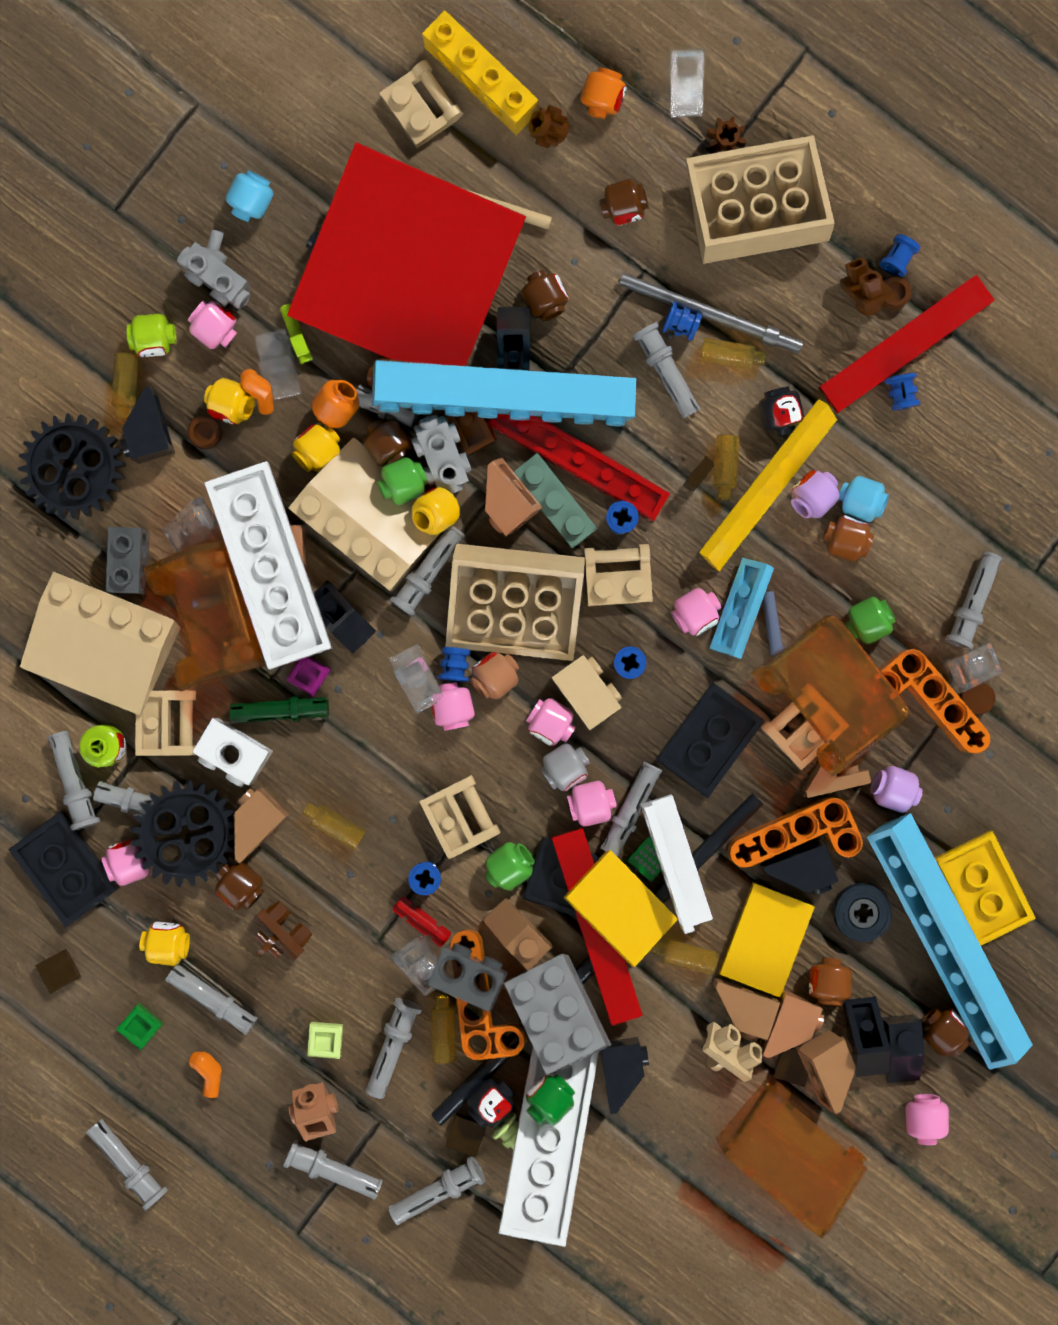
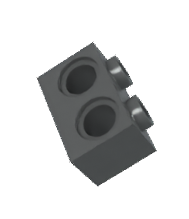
M108 527L107 593L147 596L149 531L143 528Z
M454 943L453 947H443L428 985L488 1012L492 1010L508 973L501 969L503 964L484 956L483 961L470 956L472 953L471 949ZM451 959L459 961L462 965V973L458 978H453L447 973L446 965ZM480 973H487L491 976L493 986L489 991H483L477 986L476 979Z

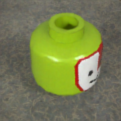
M163 314L135 316L132 324H127V340L130 350H135L140 357L167 355L170 352L171 344H176L177 342L175 325L168 324V320Z
M93 726L82 735L79 750L82 758L89 765L98 768L107 767L118 763L122 759L126 750V741L122 732L113 726Z

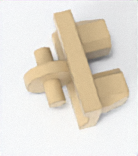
M715 1022L708 1024L706 1029L708 1037L702 1050L708 1055V1067L713 1071H719L725 1067L743 1082L751 1080L753 1067L762 1061V1047L755 1042L747 1045L743 1044L739 1030L732 1024L723 1028Z

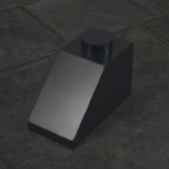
M498 307L497 369L530 371V307Z
M151 386L146 387L141 392L122 428L125 437L121 439L123 452L127 458L131 457V460L138 464L175 453L158 393Z
M329 580L314 592L325 627L352 653L365 644L376 632L370 623Z
M821 842L760 864L761 870L766 874L807 893L813 891L814 895L830 891L832 889L831 884L839 882L826 845Z
M876 996L844 1001L847 1036L853 1048L851 1056L856 1066V1077L889 1073L891 1049Z
M913 1014L882 1017L891 1049L889 1073H886V1082L895 1083L920 1080L924 1060L921 1021Z
M638 1037L610 1041V1046L601 1050L610 1114H615L620 1110L645 1076L643 1066L649 1065L646 1046H640Z

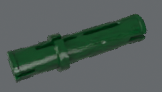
M293 696L290 700L231 703L229 710L230 721L232 724L292 719L293 722H299L302 718L329 717V700L327 696L309 699H299V696Z

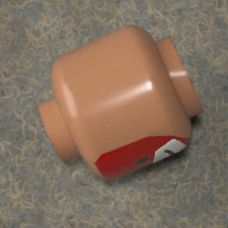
M491 652L472 667L473 677L470 678V682L484 699L490 697L491 699L498 700L518 684L516 671L519 670V666L509 654L503 656L498 652Z

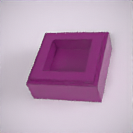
M309 656L297 661L286 680L312 697H315L331 669Z

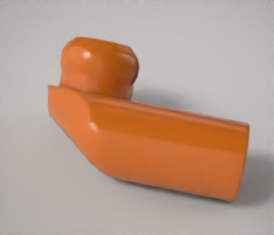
M244 370L240 375L242 388L257 400L258 411L261 414H271L274 411V403L270 383L258 375L255 370Z
M196 1051L192 1053L189 1058V1065L204 1078L202 1095L209 1098L218 1097L222 1074L221 1065L207 1052Z

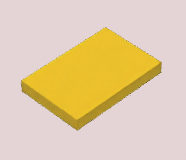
M989 830L935 857L980 946L1036 919L993 831Z
M607 850L564 896L567 902L632 967H635L678 920L611 850Z
M753 882L719 974L781 998L815 906Z

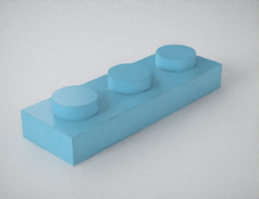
M742 558L710 649L739 659L742 658L774 567L766 563Z

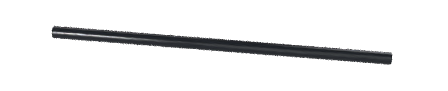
M753 793L692 852L697 871L764 805ZM665 880L652 892L663 904L671 898ZM590 956L575 969L582 985L595 973ZM512 1032L503 1042L509 1048H516L519 1045V1037L515 1032ZM510 1057L485 1059L431 1113L433 1118L440 1125H443L468 1100L469 1095L485 1080L489 1079Z

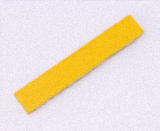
M821 400L816 401L802 422L798 424L699 553L713 568L718 571L722 569L835 424L837 418L827 403Z

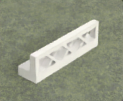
M670 794L640 805L680 927L687 934L695 931L694 925L712 920L713 918L673 795Z

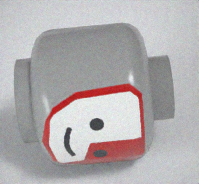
M565 743L543 757L544 766L540 769L553 790L559 788V790L566 792L587 779L588 772L585 766L590 764L581 747L574 750L570 744Z

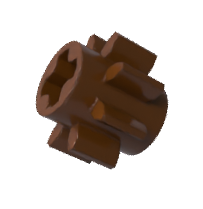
M549 105L547 109L540 107L539 110L532 114L529 121V131L531 133L530 136L536 138L535 144L549 149L550 145L558 146L559 143L565 140L569 131V124L566 121L567 117L561 115L562 109Z
M733 116L730 118V121L724 122L717 118L715 123L717 130L708 129L706 135L708 138L713 139L708 145V151L715 150L718 153L737 149L736 146L744 148L747 140L740 138V136L744 133L746 127H739L734 123L735 119ZM723 134L726 139L721 140V135ZM732 137V141L729 142L727 138Z

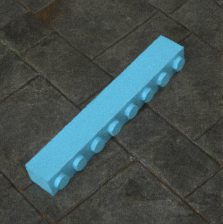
M378 360L373 365L372 406H379V410L382 412H399L400 407L412 408V413L432 414V410H445V415L465 416V412H478V417L497 418V414H510V419L529 420L530 416H542V421L561 422L562 418H574V423L593 424V420H606L607 426H625V422L635 417L636 378Z
M910 813L885 822L867 838L987 1067L990 1070L1016 1064L1033 1044L914 818Z

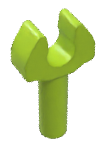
M286 304L280 308L297 358L303 364L313 360L298 320L287 316L291 304Z

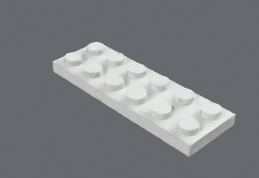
M265 461L205 482L268 669L271 670L332 649L269 463Z
M532 1047L499 1234L566 1246L599 1051L550 1075L552 1077L556 1074L559 1075L571 1086L575 1092L572 1096L574 1107L557 1125H550L545 1121L539 1125L526 1111L530 1107L526 1100V1093L546 1075L536 1051Z

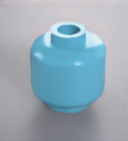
M247 170L246 174H237L225 198L226 202L233 207L231 214L246 222H249L251 217L255 219L262 218L274 195L273 190L269 187L271 182L250 170Z
M856 476L850 484L844 482L838 501L843 502L842 511L845 515L864 522H872L876 517H882L889 494L885 493V486L882 483L862 476Z

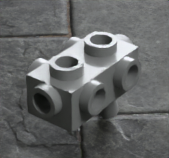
M211 230L206 248L194 242L191 248L186 247L180 253L177 262L186 270L184 276L197 287H200L203 283L212 291L209 295L225 307L229 303L234 308L240 310L251 297L249 292L252 288L244 278L225 265L228 258L219 251L224 234L217 230Z
M431 415L419 421L420 425L414 426L417 437L411 440L417 456H425L428 466L423 468L429 486L436 484V487L447 489L452 494L464 488L463 483L469 481L466 472L472 471L466 453L459 454L455 443L461 440L455 424L448 425L444 415L441 417ZM446 468L454 469V472L443 475V471Z

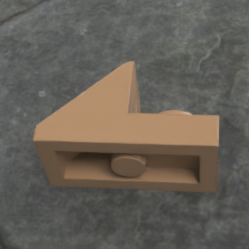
M824 751L801 789L802 795L810 798L871 783L869 770L859 769L858 765H850L839 768V774L836 775L831 753Z

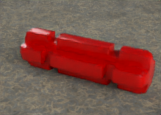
M402 896L394 905L392 911L401 919L403 916L406 917V922L425 937L429 935L432 937L430 941L438 947H442L451 935L450 930L443 925L440 927L436 925L438 921L418 906L414 908L412 906L413 902Z

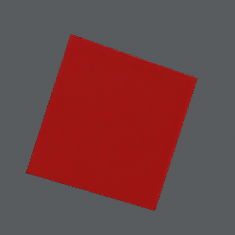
M355 142L287 316L389 359L403 360L408 363L466 366L526 216Z

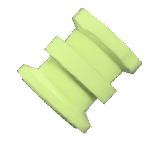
M514 1112L492 1134L493 1139L501 1138L503 1140L502 1145L507 1149L511 1147L513 1151L519 1123L515 1121L516 1114Z

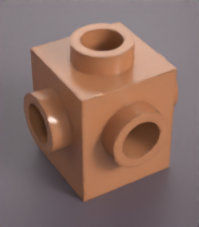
M323 1082L309 1084L301 1089L292 1091L293 1105H289V1114L293 1125H296L304 1141L336 1133L334 1113L339 1112L337 1099L334 1093L329 1094Z

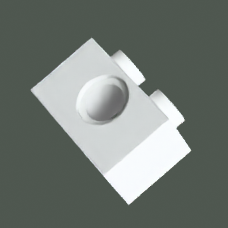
M212 718L193 750V753L200 756L197 760L200 764L211 770H215L216 767L227 773L225 777L227 780L240 787H243L244 783L248 786L254 784L273 750L219 718ZM229 745L235 746L239 751V758L234 764L229 763L224 757V751Z

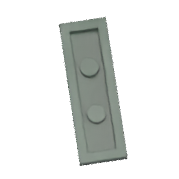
M538 453L514 471L543 507L541 509L542 513L571 549L575 548L597 530L594 523Z

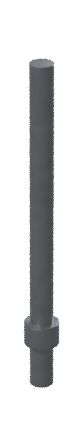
M625 273L621 276L619 285L669 305L673 301L677 302V308L683 310L685 307L690 309V313H700L703 318L761 339L762 344L772 348L776 345L797 354L800 352L803 341L779 333L780 329L770 325L766 328Z

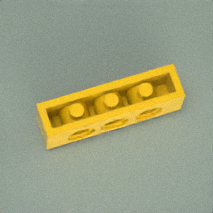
M444 10L422 33L424 48L505 126L517 135L529 123L532 114L538 110L539 100Z

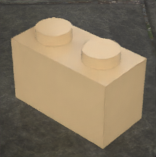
M582 655L554 675L552 680L588 730H591L622 708L618 703L622 697L612 683L606 686L599 677L603 671L595 659L590 657L587 660Z

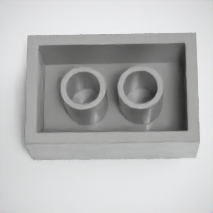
M561 954L504 983L546 1075L555 1074L611 1045L569 955Z

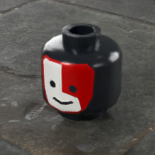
M789 386L764 392L765 398H762L758 403L763 427L768 431L776 430L777 436L792 433L796 428L795 425L800 424L805 417L799 393L793 390L790 391Z
M487 1079L469 1095L468 1104L470 1107L467 1111L483 1129L487 1126L497 1128L514 1112L515 1104L511 1098L515 1093L503 1080L497 1084L494 1080Z

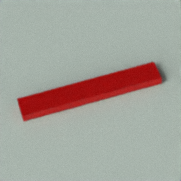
M976 274L825 382L818 389L835 413L838 414L989 306L995 299Z
M497 414V418H490L489 420L491 428L532 452L538 453L544 459L616 501H628L635 506L640 515L652 522L655 521L670 495L668 491L549 422L542 421V418L539 416H530L529 420L510 419V414Z
M583 827L552 837L568 891L594 865ZM575 910L611 1025L613 1026L643 1016L625 959Z

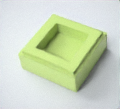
M311 1022L307 1056L340 1059L343 1024Z

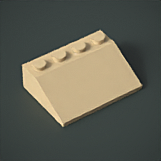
M814 135L686 158L696 234L703 264L830 241L835 222Z
M353 437L340 450L339 455L333 458L308 483L290 505L289 509L393 593L441 533L430 535L420 531L415 526L412 520L414 500L403 505H396L390 498L386 500L383 498L377 482L382 480L381 469L383 467L378 466L365 446Z
M456 544L452 560L445 647L573 661L585 557Z
M53 572L39 601L20 668L141 716L180 627L171 618Z

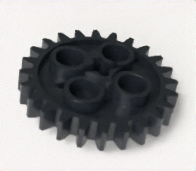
M69 413L66 414L64 423L57 416H53V426L41 422L43 429L41 434L33 430L31 431L35 441L33 443L23 442L30 449L29 453L19 454L20 458L27 461V465L18 467V470L28 475L20 482L23 485L32 486L26 492V495L31 498L38 496L35 501L36 506L41 508L47 504L46 513L51 515L58 509V517L63 519L67 517L69 511L71 517L75 520H79L80 511L85 516L92 517V507L101 512L104 511L101 502L106 500L113 503L114 500L109 493L111 490L121 492V489L115 482L116 480H125L126 478L118 473L119 468L127 466L125 462L117 460V457L124 453L121 448H113L119 441L118 438L115 436L106 438L110 432L109 428L103 426L98 429L99 422L95 419H92L87 424V418L81 414L76 422ZM70 437L72 442L71 448L67 452L61 453L59 450L60 442ZM86 441V446L81 449L82 442ZM94 452H99L101 457L99 464L90 468L88 465L89 456ZM70 462L78 466L76 471L67 468ZM55 466L57 475L54 480L47 482L45 472L49 467ZM84 480L86 484L85 492L80 496H75L73 492L74 485ZM63 485L64 490L59 493L58 489Z
M176 780L173 781L172 790L170 791L162 784L160 785V796L152 792L148 793L152 801L150 804L139 802V805L144 810L143 814L132 815L140 822L139 826L129 827L131 832L138 834L137 838L130 840L132 846H140L134 857L136 859L145 857L146 859L141 865L142 869L145 870L153 866L150 876L155 879L163 873L162 882L166 885L174 877L175 884L178 887H181L184 878H187L191 886H195V876L198 875L206 882L208 881L206 873L208 870L217 874L219 870L216 864L218 862L228 863L227 859L223 856L224 852L235 851L231 846L227 845L228 841L235 840V834L229 832V829L235 827V821L227 820L234 811L230 808L222 809L227 801L225 798L222 797L216 801L214 800L217 794L215 789L212 788L204 794L205 784L201 782L195 790H193V784L190 780L186 781L184 789H181L180 784ZM196 806H203L205 809L204 818L199 822H192L190 820L191 810ZM163 812H171L173 816V822L167 828H159L157 825V818ZM181 826H185L189 830L212 826V830L208 832L188 833L184 841L179 836L155 841V836L180 833L182 830ZM201 838H208L210 841L209 850L206 853L197 854L195 851L196 842ZM169 844L177 845V856L172 860H164L162 857L163 849Z

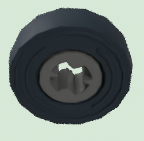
M865 883L853 884L842 890L834 901L832 911L834 923L839 931L849 939L859 942L872 941L883 935L889 927L892 917L890 901L884 892L873 885ZM861 904H866L865 908L870 909V915H865L864 921H858L860 917L854 916V911L859 910Z

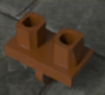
M863 257L857 258L845 265L847 276L840 279V285L856 302V307L860 313L867 316L873 315L881 310L884 301L896 299L894 291L882 280V276L877 271H873L868 266L867 261Z
M280 901L269 907L266 911L262 909L253 919L271 937L268 939L261 931L253 937L262 946L256 954L261 957L267 951L277 960L283 953L274 945L276 942L295 960L304 951L303 947L312 936V933L303 924L299 923L288 934L280 924L291 913Z

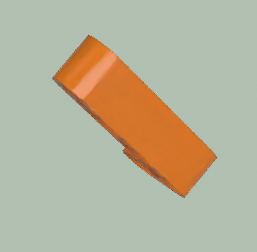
M910 649L897 652L869 676L867 690L871 696L877 699H892L907 688L960 751L976 754L988 748L990 744L988 730L919 650ZM907 655L913 657L916 664L915 669L911 673H907L902 667V661ZM882 676H886L891 682V688L886 694L881 693L877 688V682ZM928 680L933 681L936 685V693L931 698H928L923 692V686ZM949 705H953L957 710V717L951 723L944 716L945 709ZM960 727H963V728H964V730H956V729H957V728H960ZM966 732L976 733V736L973 738L975 745L967 744L970 737Z
M827 796L734 837L727 845V855L739 867L747 868L824 834L831 850L843 857L857 855L862 849L863 841L846 803L841 799ZM830 803H836L839 808V814L834 820H827L824 814L826 806ZM806 816L810 823L809 829L805 833L799 834L795 830V822L799 817ZM778 830L780 833L779 843L773 847L767 846L765 843L767 832ZM843 833H850L852 836L851 846L848 849L841 850L838 846L839 837ZM754 837H756L757 843L760 846V848L763 849V852L761 853L757 848H752L746 852V859H743L739 855L736 856V853L740 851V844H743L747 848L756 845V843L753 841Z
M467 929L453 936L450 947H453L454 943L460 945V942L464 941L465 936H467L468 941H474L475 947L471 948L472 953L470 956L477 957V959L483 961L485 956L482 936L478 932ZM452 959L454 978H458L462 973V965L459 961ZM487 973L479 974L477 986L483 991H489ZM456 998L462 1048L467 1057L472 1060L510 1057L517 1055L525 1047L527 1034L522 1026L515 1023L493 1025L492 1010L488 1012L483 1009L481 1018L473 1019L467 1013L469 1003ZM513 1031L518 1035V1047L509 1048L504 1044L503 1035L505 1032ZM481 1035L485 1038L487 1042L485 1051L477 1052L472 1048V1036Z

